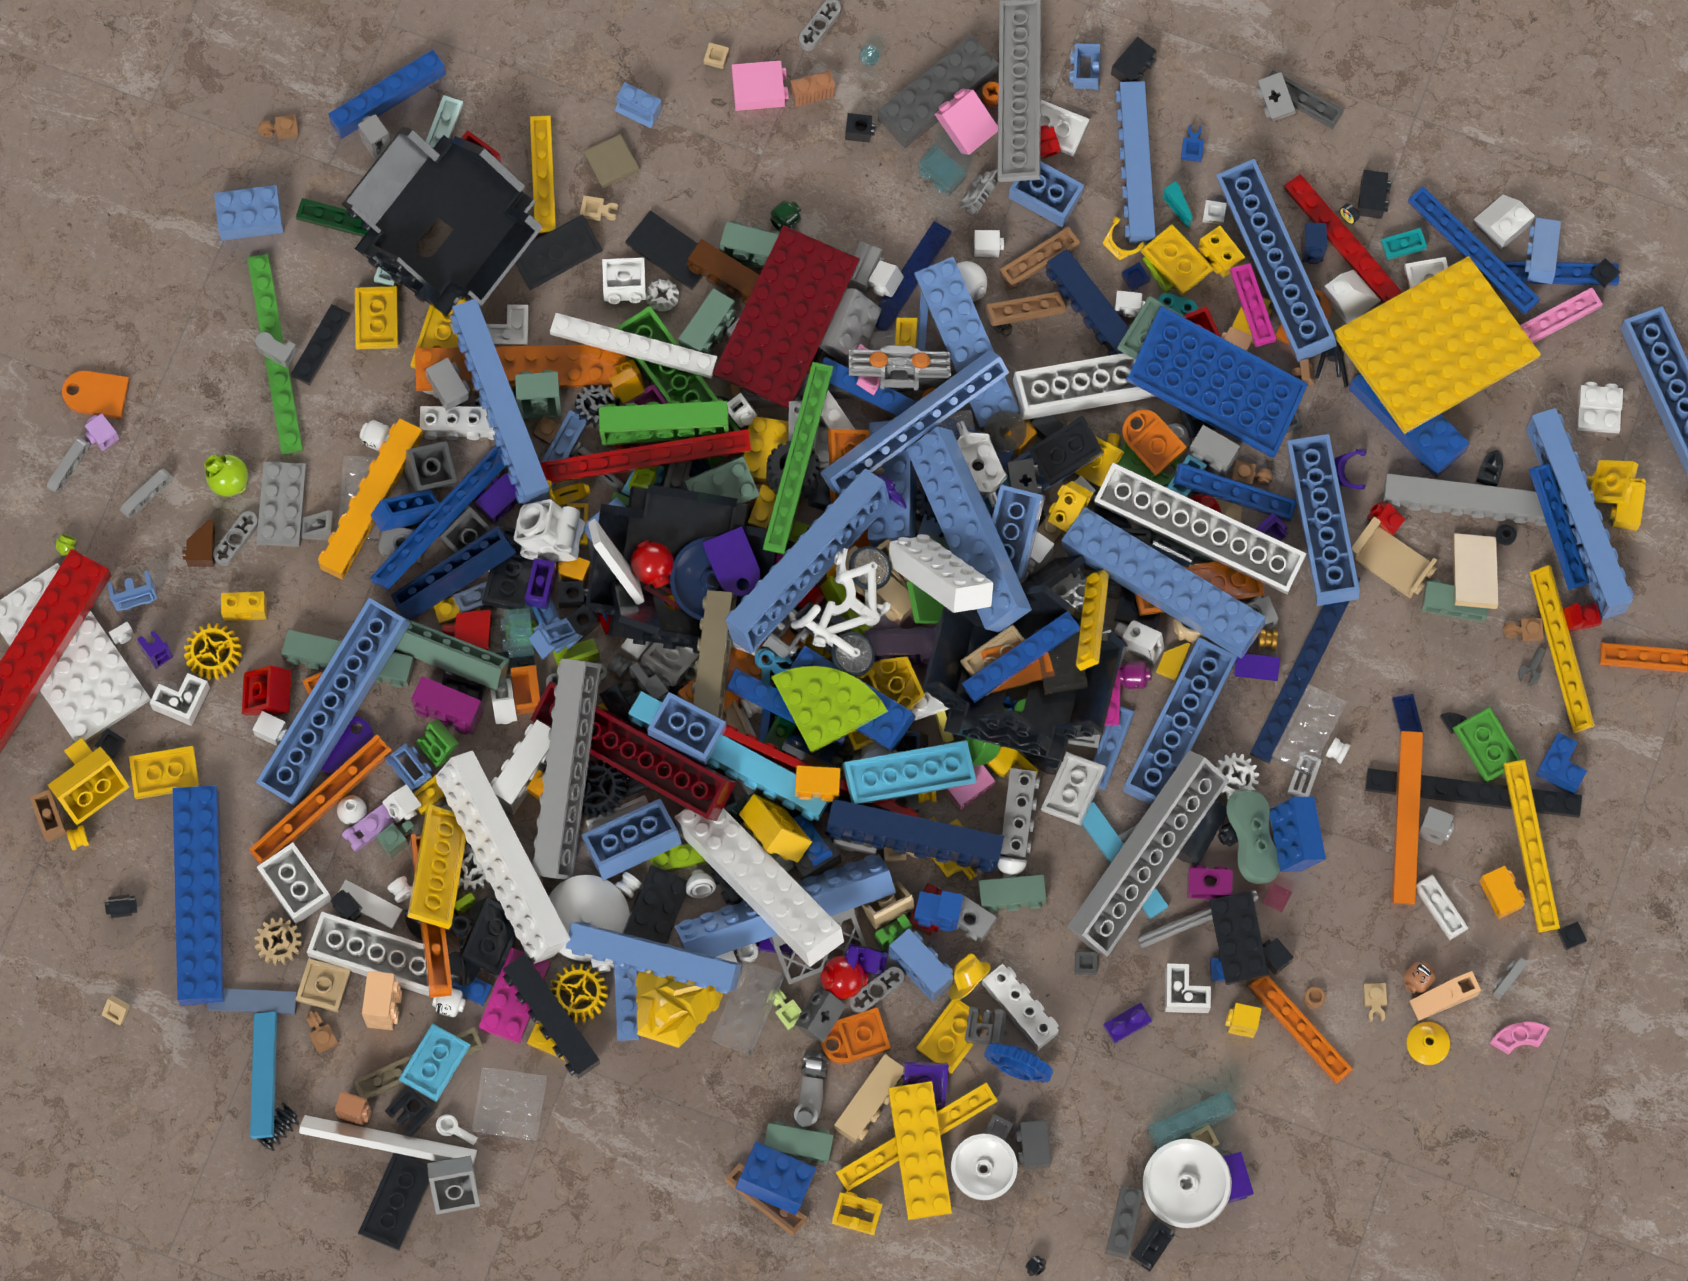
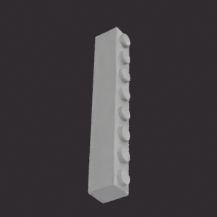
M1387 474L1384 481L1383 502L1390 503L1394 508L1402 506L1408 507L1413 511L1427 509L1432 513H1442L1443 511L1451 512L1455 516L1468 514L1474 518L1493 517L1496 521L1509 519L1520 524L1534 522L1538 526H1547L1535 491Z

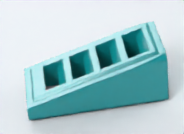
M1175 181L1164 189L1162 198L1186 227H1190L1193 216L1179 184Z

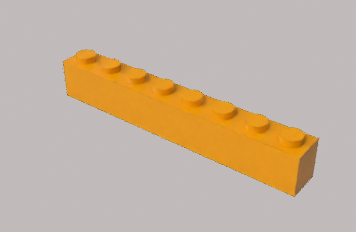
M400 418L397 424L394 423L391 426L387 442L383 441L377 460L373 459L371 462L368 476L362 478L358 487L360 489L359 492L350 499L348 504L349 510L346 514H342L338 522L340 526L329 537L328 543L330 544L326 550L323 549L318 557L320 569L341 580H344L375 524L371 513L381 500L391 496L401 478L406 465V450L417 448L424 436L421 428Z

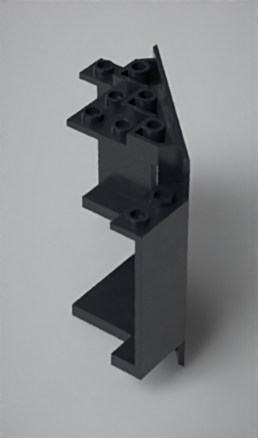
M405 126L400 129L342 203L347 209L346 213L354 220H360V226L367 231L354 249L369 259L367 262L374 268L378 269L380 267L392 276V281L399 286L403 284L415 293L414 296L422 303L426 301L445 316H448L452 306H455L460 299H464L466 302L477 299L478 304L482 306L543 228L530 214H527L536 201L524 193L523 188L525 185L485 148L457 136L451 140L445 135L432 148L416 132ZM439 218L454 230L433 256L422 257L417 252V245Z
M648 485V489L631 486L628 507L601 503L598 523L630 567L634 551L638 550L637 545L647 540L649 543L658 542L666 546L674 560L678 553L692 541L703 537H717L739 527L743 528L759 566L760 580L776 564L777 552L763 550L768 529L747 526L750 505L737 503V498ZM594 547L585 606L594 607L593 612L606 614L607 611V614H611L608 635L633 639V644L646 645V641L661 643L663 648L675 650L676 646L693 648V653H699L697 643L698 639L702 636L700 621L690 617L682 610L669 609L665 601L654 595L653 599L660 624L658 634L618 622L611 585L613 581L618 583L620 581ZM640 581L641 589H642L643 591H646V590L643 589L644 586H645V583H642V582ZM653 584L649 586L653 590L665 596V591H663L662 589H655Z
M1047 585L1023 587L1032 610L1015 621L1013 625L1024 639H1028L1067 611L1079 627H1081L1082 613ZM944 606L923 689L930 693L933 698L938 699L945 707L949 708L944 732L1061 762L1064 760L1068 739L1074 740L1078 737H1092L1093 735L1103 734L1125 642L1112 632L1103 633L1099 663L1080 671L1076 666L1080 631L1048 652L1055 677L1030 683L1024 709L1018 714L1014 710H1004L1003 701L1006 690L990 693L974 703L962 687V683L971 678V676L960 661L1001 632L985 629L977 609L953 613Z

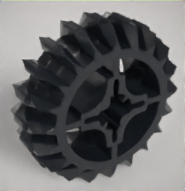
M597 760L596 764L593 761H589L586 776L588 788L582 806V812L585 811L586 816L593 815V817L598 818L601 814L603 817H606L607 811L614 813V806L621 807L618 803L619 799L625 800L621 793L627 792V789L623 787L626 784V780L622 778L623 773L606 762L603 764L602 760ZM604 773L596 779H591L596 774ZM612 780L613 787L611 794H609L608 787L610 786V781ZM592 784L599 786L604 793L602 794L600 791L597 792V790H595L596 788L593 787ZM601 798L606 799L605 801L599 804H592L593 802L596 803V801Z

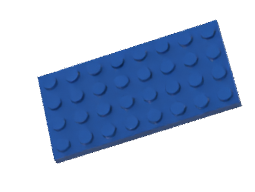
M1163 306L1158 308L1126 377V381L1272 458L1276 456L1308 385V383Z

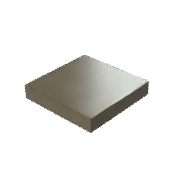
M621 134L583 151L602 189L639 172V167Z

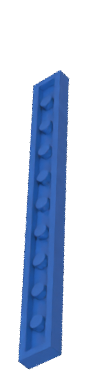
M824 357L822 364L833 366L830 384L896 416H899L917 403V401L888 387L880 389V385L873 396L856 384L859 379L858 376H849V368ZM948 417L937 425L938 427L952 430L956 440L960 438V433L956 426L957 421ZM966 426L968 432L980 433V432H978V431H976V430H974V429H972V428ZM989 437L994 450L997 451L1006 469L1007 462L1010 461L1015 449Z
M495 445L370 577L373 584L389 590L505 467L500 456L502 454L500 446L497 447Z

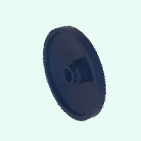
M716 536L703 537L686 545L675 557L673 571L669 577L671 581L670 590L677 605L687 615L699 621L701 617H704L703 597L707 596V590L724 592L717 582L702 546L703 542ZM740 578L737 581L736 585L739 590L745 591L748 588L746 579ZM737 596L736 608L744 596Z

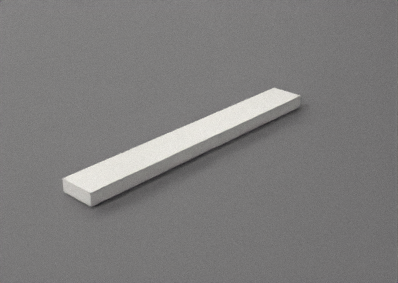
M307 1115L304 1116L299 1129L300 1134L433 1161H443L471 1155L472 1163L474 1164L477 1150Z

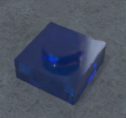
M1140 262L1121 273V276L1132 292L1150 282V277Z

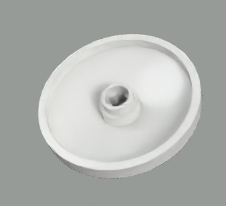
M594 875L571 877L560 883L549 895V899L568 935L572 922H582L622 933L630 915L627 901L621 891L608 880L603 881L601 877ZM566 945L558 952L562 956L577 962H591L593 956L586 953L585 956L572 954V950L567 949Z
M1179 1139L1163 1145L1152 1155L1143 1175L1144 1196L1150 1209L1164 1222L1180 1228H1196L1211 1222L1224 1210L1231 1194V1174L1223 1156L1212 1146L1194 1139Z

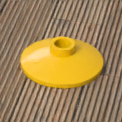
M1422 1022L1410 1030L1406 1046L1410 1056L1415 1061L1424 1065H1434L1441 1062L1447 1056L1450 1050V1038L1446 1030L1439 1024ZM1427 1038L1433 1040L1432 1045L1426 1044Z

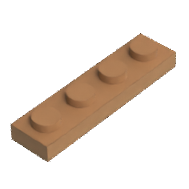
M1068 226L1001 268L999 273L1010 288H1013L1045 268L1049 260L1065 249L1071 252L1079 247L1080 241Z
M1054 292L986 304L984 311L991 326L1064 314L1066 306L1060 293Z
M739 1163L726 1177L724 1182L793 1237L806 1223L808 1218L800 1211L796 1215L735 1189L744 1169V1166Z

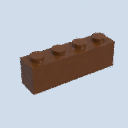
M702 239L691 253L686 264L689 266L690 271L695 274H702L709 283L715 286L718 284L724 288L728 295L737 296L742 299V303L745 305L760 276Z

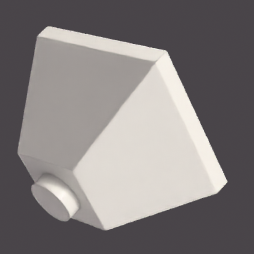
M1355 270L1340 274L1325 285L1323 290L1333 309L1346 323L1362 316L1381 302L1379 297Z

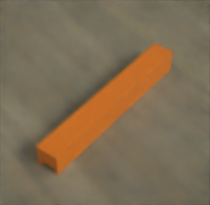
M1401 731L1399 735L1391 904L1413 906L1416 899L1423 732Z
M378 734L375 735L249 849L250 854L262 864L291 843H294L339 803L342 798L385 761L384 757L393 753L392 749L382 741Z
M411 834L410 844L415 875L421 836L416 837L415 834ZM420 921L429 997L452 996V980L445 928Z

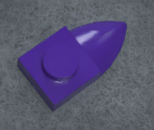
M878 474L877 477L885 481L889 499L906 509L907 506L904 499L894 488L896 484L890 478L886 477L884 479Z

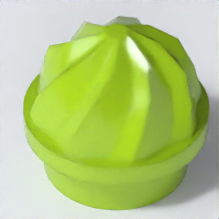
M60 534V537L56 539L57 551L61 555H68L71 549H76L77 539L66 534Z

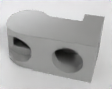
M267 332L260 333L255 339L259 353L285 368L289 366L298 352L296 344L288 341L284 345L274 340L272 335Z

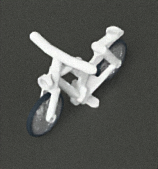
M872 546L861 547L852 554L849 561V571L845 567L848 549L843 548L841 552L836 553L834 564L838 565L835 581L838 584H843L846 589V598L841 605L836 606L835 602L829 601L819 624L812 621L821 610L819 605H814L804 617L791 623L794 629L806 626L815 634L813 645L825 647L826 643L832 647V660L838 670L854 677L862 676L872 668L875 660L874 648L870 641L859 633L848 632L839 637L835 634L863 624L874 626L879 622L880 617L889 611L891 605L888 602L882 605L877 604L876 590L888 583L892 567L887 555L880 549ZM854 582L865 589V605L855 598ZM849 608L860 615V617L827 627L832 615L842 614Z

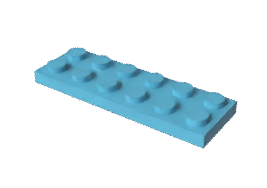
M967 740L843 763L851 803L858 805L966 786L977 782Z

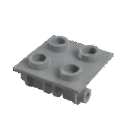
M998 170L987 171L983 175L979 174L972 182L974 185L972 189L962 196V203L959 208L967 207V212L971 215L978 213L983 205L982 203H985L984 198L987 199L996 187V181L993 177Z

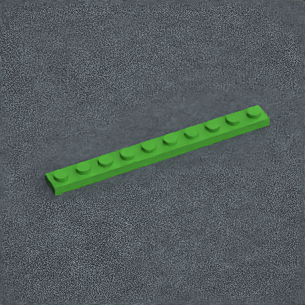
M268 254L247 257L260 333H270L274 340L284 344ZM265 357L282 455L303 451L289 369Z
M812 362L763 550L785 554L832 377L833 366Z

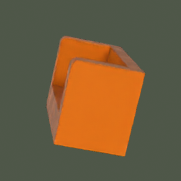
M536 665L511 668L516 715L534 713L540 701Z

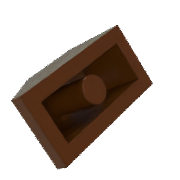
M208 520L187 539L186 547H183L182 557L183 560H186L188 567H214L215 524L213 520Z

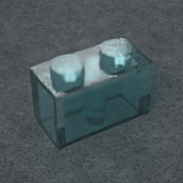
M936 145L919 161V174L924 179L931 180L938 191L941 193L945 192L948 196L966 179V170Z
M530 609L505 610L504 618H500L501 630L506 631V638H502L503 651H508L509 658L533 656L534 646L528 639L532 635Z

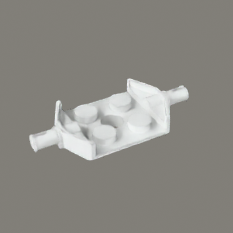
M960 421V423L956 424L960 433V438L957 440L980 494L988 497L991 506L995 507L997 501L996 490L1006 480L1007 474L1000 464L989 439V434L968 432L964 421ZM975 462H981L984 468L980 471H975L972 465Z

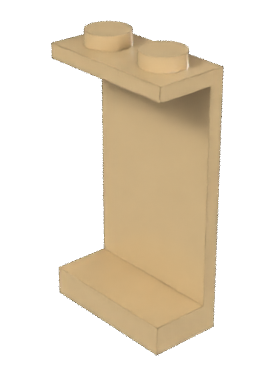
M1374 517L1351 547L1354 560L1410 599L1414 594L1419 595L1425 586L1423 581L1426 577L1430 579L1437 570L1434 567L1437 559L1433 558L1430 562L1380 528L1381 521Z

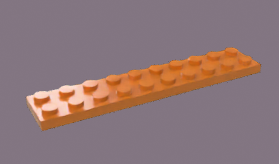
M590 345L495 347L511 389H516L515 375L524 371L541 373L543 370L558 372L560 388L590 387V385L594 387L602 385V387H612L609 379L617 375L614 367L626 362V355ZM459 347L415 348L416 391H434L425 376V371L428 367L446 358L451 363L454 362L457 365L461 381L465 380L470 390H475L471 380L473 378L472 373L467 371L464 362L466 359L464 352L461 353Z

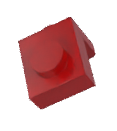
M1378 502L1370 509V514L1367 516L1369 521L1374 517L1381 521L1380 527L1391 535L1396 533L1405 520L1390 503Z

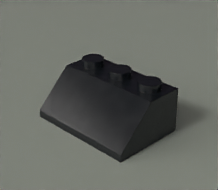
M1217 799L1176 858L1183 862L1199 865L1227 816V808Z

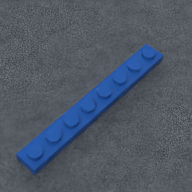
M1424 186L1408 199V203L1465 258L1469 256L1480 272L1524 315L1540 301V298Z

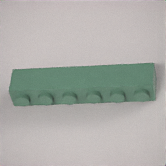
M406 619L410 622V625L396 646V651L491 689L498 690L506 680L510 659Z
M288 630L281 654L283 660H286L288 664L298 665V663H301L314 670H319V667L326 669L342 641ZM392 653L374 683H382L384 681L390 683L393 687H408L415 663L413 657Z

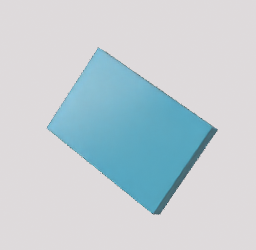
M432 1023L398 1080L437 1102L471 1045Z

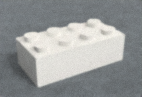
M536 720L534 725L530 724L524 734L526 737L522 742L519 741L513 749L514 755L510 760L507 759L501 767L502 773L490 783L502 808L513 815L527 796V786L537 771L543 772L547 766L546 752L550 745L548 735L551 728Z

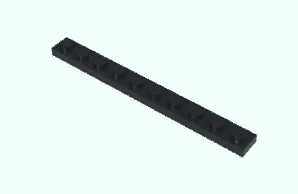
M1367 769L1365 791L1396 795L1397 772ZM1421 775L1420 798L1512 809L1508 786ZM1531 789L1536 813L1580 817L1582 795Z

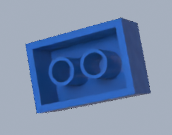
M1292 797L1270 809L1273 839L1276 845L1277 860L1281 872L1304 871L1326 860L1314 797Z
M755 1141L735 1189L796 1215L816 1167Z

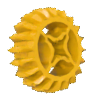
M208 623L205 630L202 626H199V633L192 631L194 639L188 637L187 642L190 645L184 646L185 651H187L184 654V658L188 659L186 664L188 667H192V673L198 672L199 678L206 674L207 680H210L212 675H214L216 680H219V674H223V677L226 678L227 670L234 673L232 665L239 666L240 663L237 659L242 658V654L238 652L242 650V646L238 644L240 642L239 637H234L235 632L233 630L228 632L227 626H223L220 630L219 623H216L214 628ZM217 637L225 641L214 642L210 638ZM204 641V649L199 651L200 654L196 655L199 645ZM209 645H211L212 649H214L217 652V659L210 652ZM230 648L227 659L222 663V655ZM211 661L214 662L216 666H206L201 664V662L206 663Z
M573 964L571 965L572 971L570 972L566 967L563 968L564 976L561 973L556 974L559 981L552 980L551 983L555 987L549 989L555 994L554 996L568 1016H573L574 1023L578 1022V1017H581L582 1022L585 1023V1016L589 1015L591 1020L594 1019L592 1012L595 1011L597 1014H601L598 1006H606V1003L601 999H608V994L603 993L608 990L607 985H602L605 982L604 977L598 978L600 975L599 971L591 974V966L584 971V964H580L579 970H576ZM582 978L577 984H566L571 979ZM588 980L597 989L596 997L586 990ZM582 988V993L585 995H579L575 999V992ZM561 990L566 991V994L571 996L569 1007L561 999ZM580 1003H592L584 1009H575Z

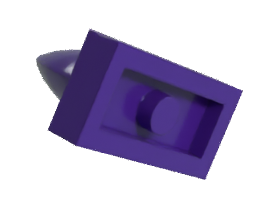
M1140 1002L1106 1022L1103 1026L1113 1043L1116 1044L1152 1023V1019Z

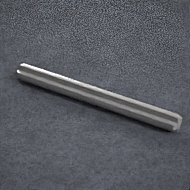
M1249 890L1253 892L1254 902L1257 901L1259 897L1256 890ZM1208 907L1140 935L1137 938L1141 948H1144L1212 920L1211 908Z

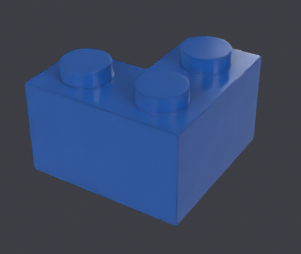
M1559 732L1535 775L1570 794H1575L1587 773V770L1568 761L1578 742Z
M920 891L914 921L924 927H930L931 925L939 926L940 930L951 932L952 929L957 930L964 895L942 891L941 895Z

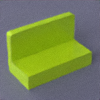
M594 638L577 643L570 649L565 647L559 653L553 651L557 667L561 663V658L591 663L600 660V653Z

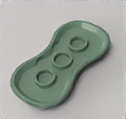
M1250 789L1237 791L1229 797L1226 810L1228 819L1238 838V867L1243 877L1251 883L1263 884L1271 882L1278 876L1280 866L1277 860V850L1269 832V804L1258 791Z

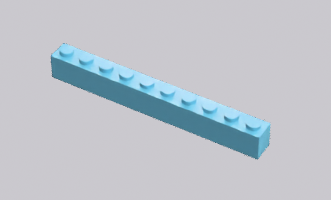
M641 691L628 713L630 722L638 728L643 726L648 729L662 702ZM723 735L707 762V765L714 769L719 767L726 771L725 774L730 778H739L745 781L744 784L754 790L756 788L760 789L769 799L774 800L776 798L782 801V805L790 810L797 809L808 820L815 819L818 821L829 803L822 801L821 798L801 800L799 797H795L796 774Z

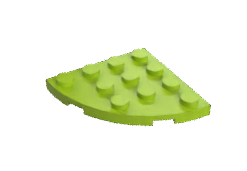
M806 666L786 670L772 676L811 753L888 712L880 698L865 683L837 669Z

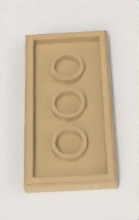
M1454 533L1455 605L1497 609L1496 537Z

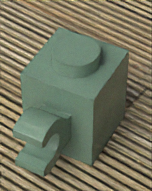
M407 820L397 829L392 823L376 836L378 844L391 859L408 846L405 837L415 830L414 824Z

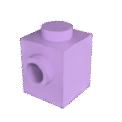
M102 413L91 417L87 424L84 425L87 430L85 436L91 444L96 443L101 451L119 440L117 432Z

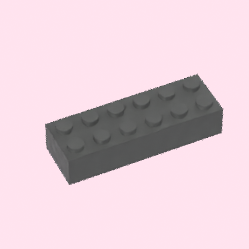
M971 35L878 110V120L906 148L939 122L934 114L939 111L941 104L946 101L950 102L955 98L954 94L963 88L976 92L998 74L999 64Z

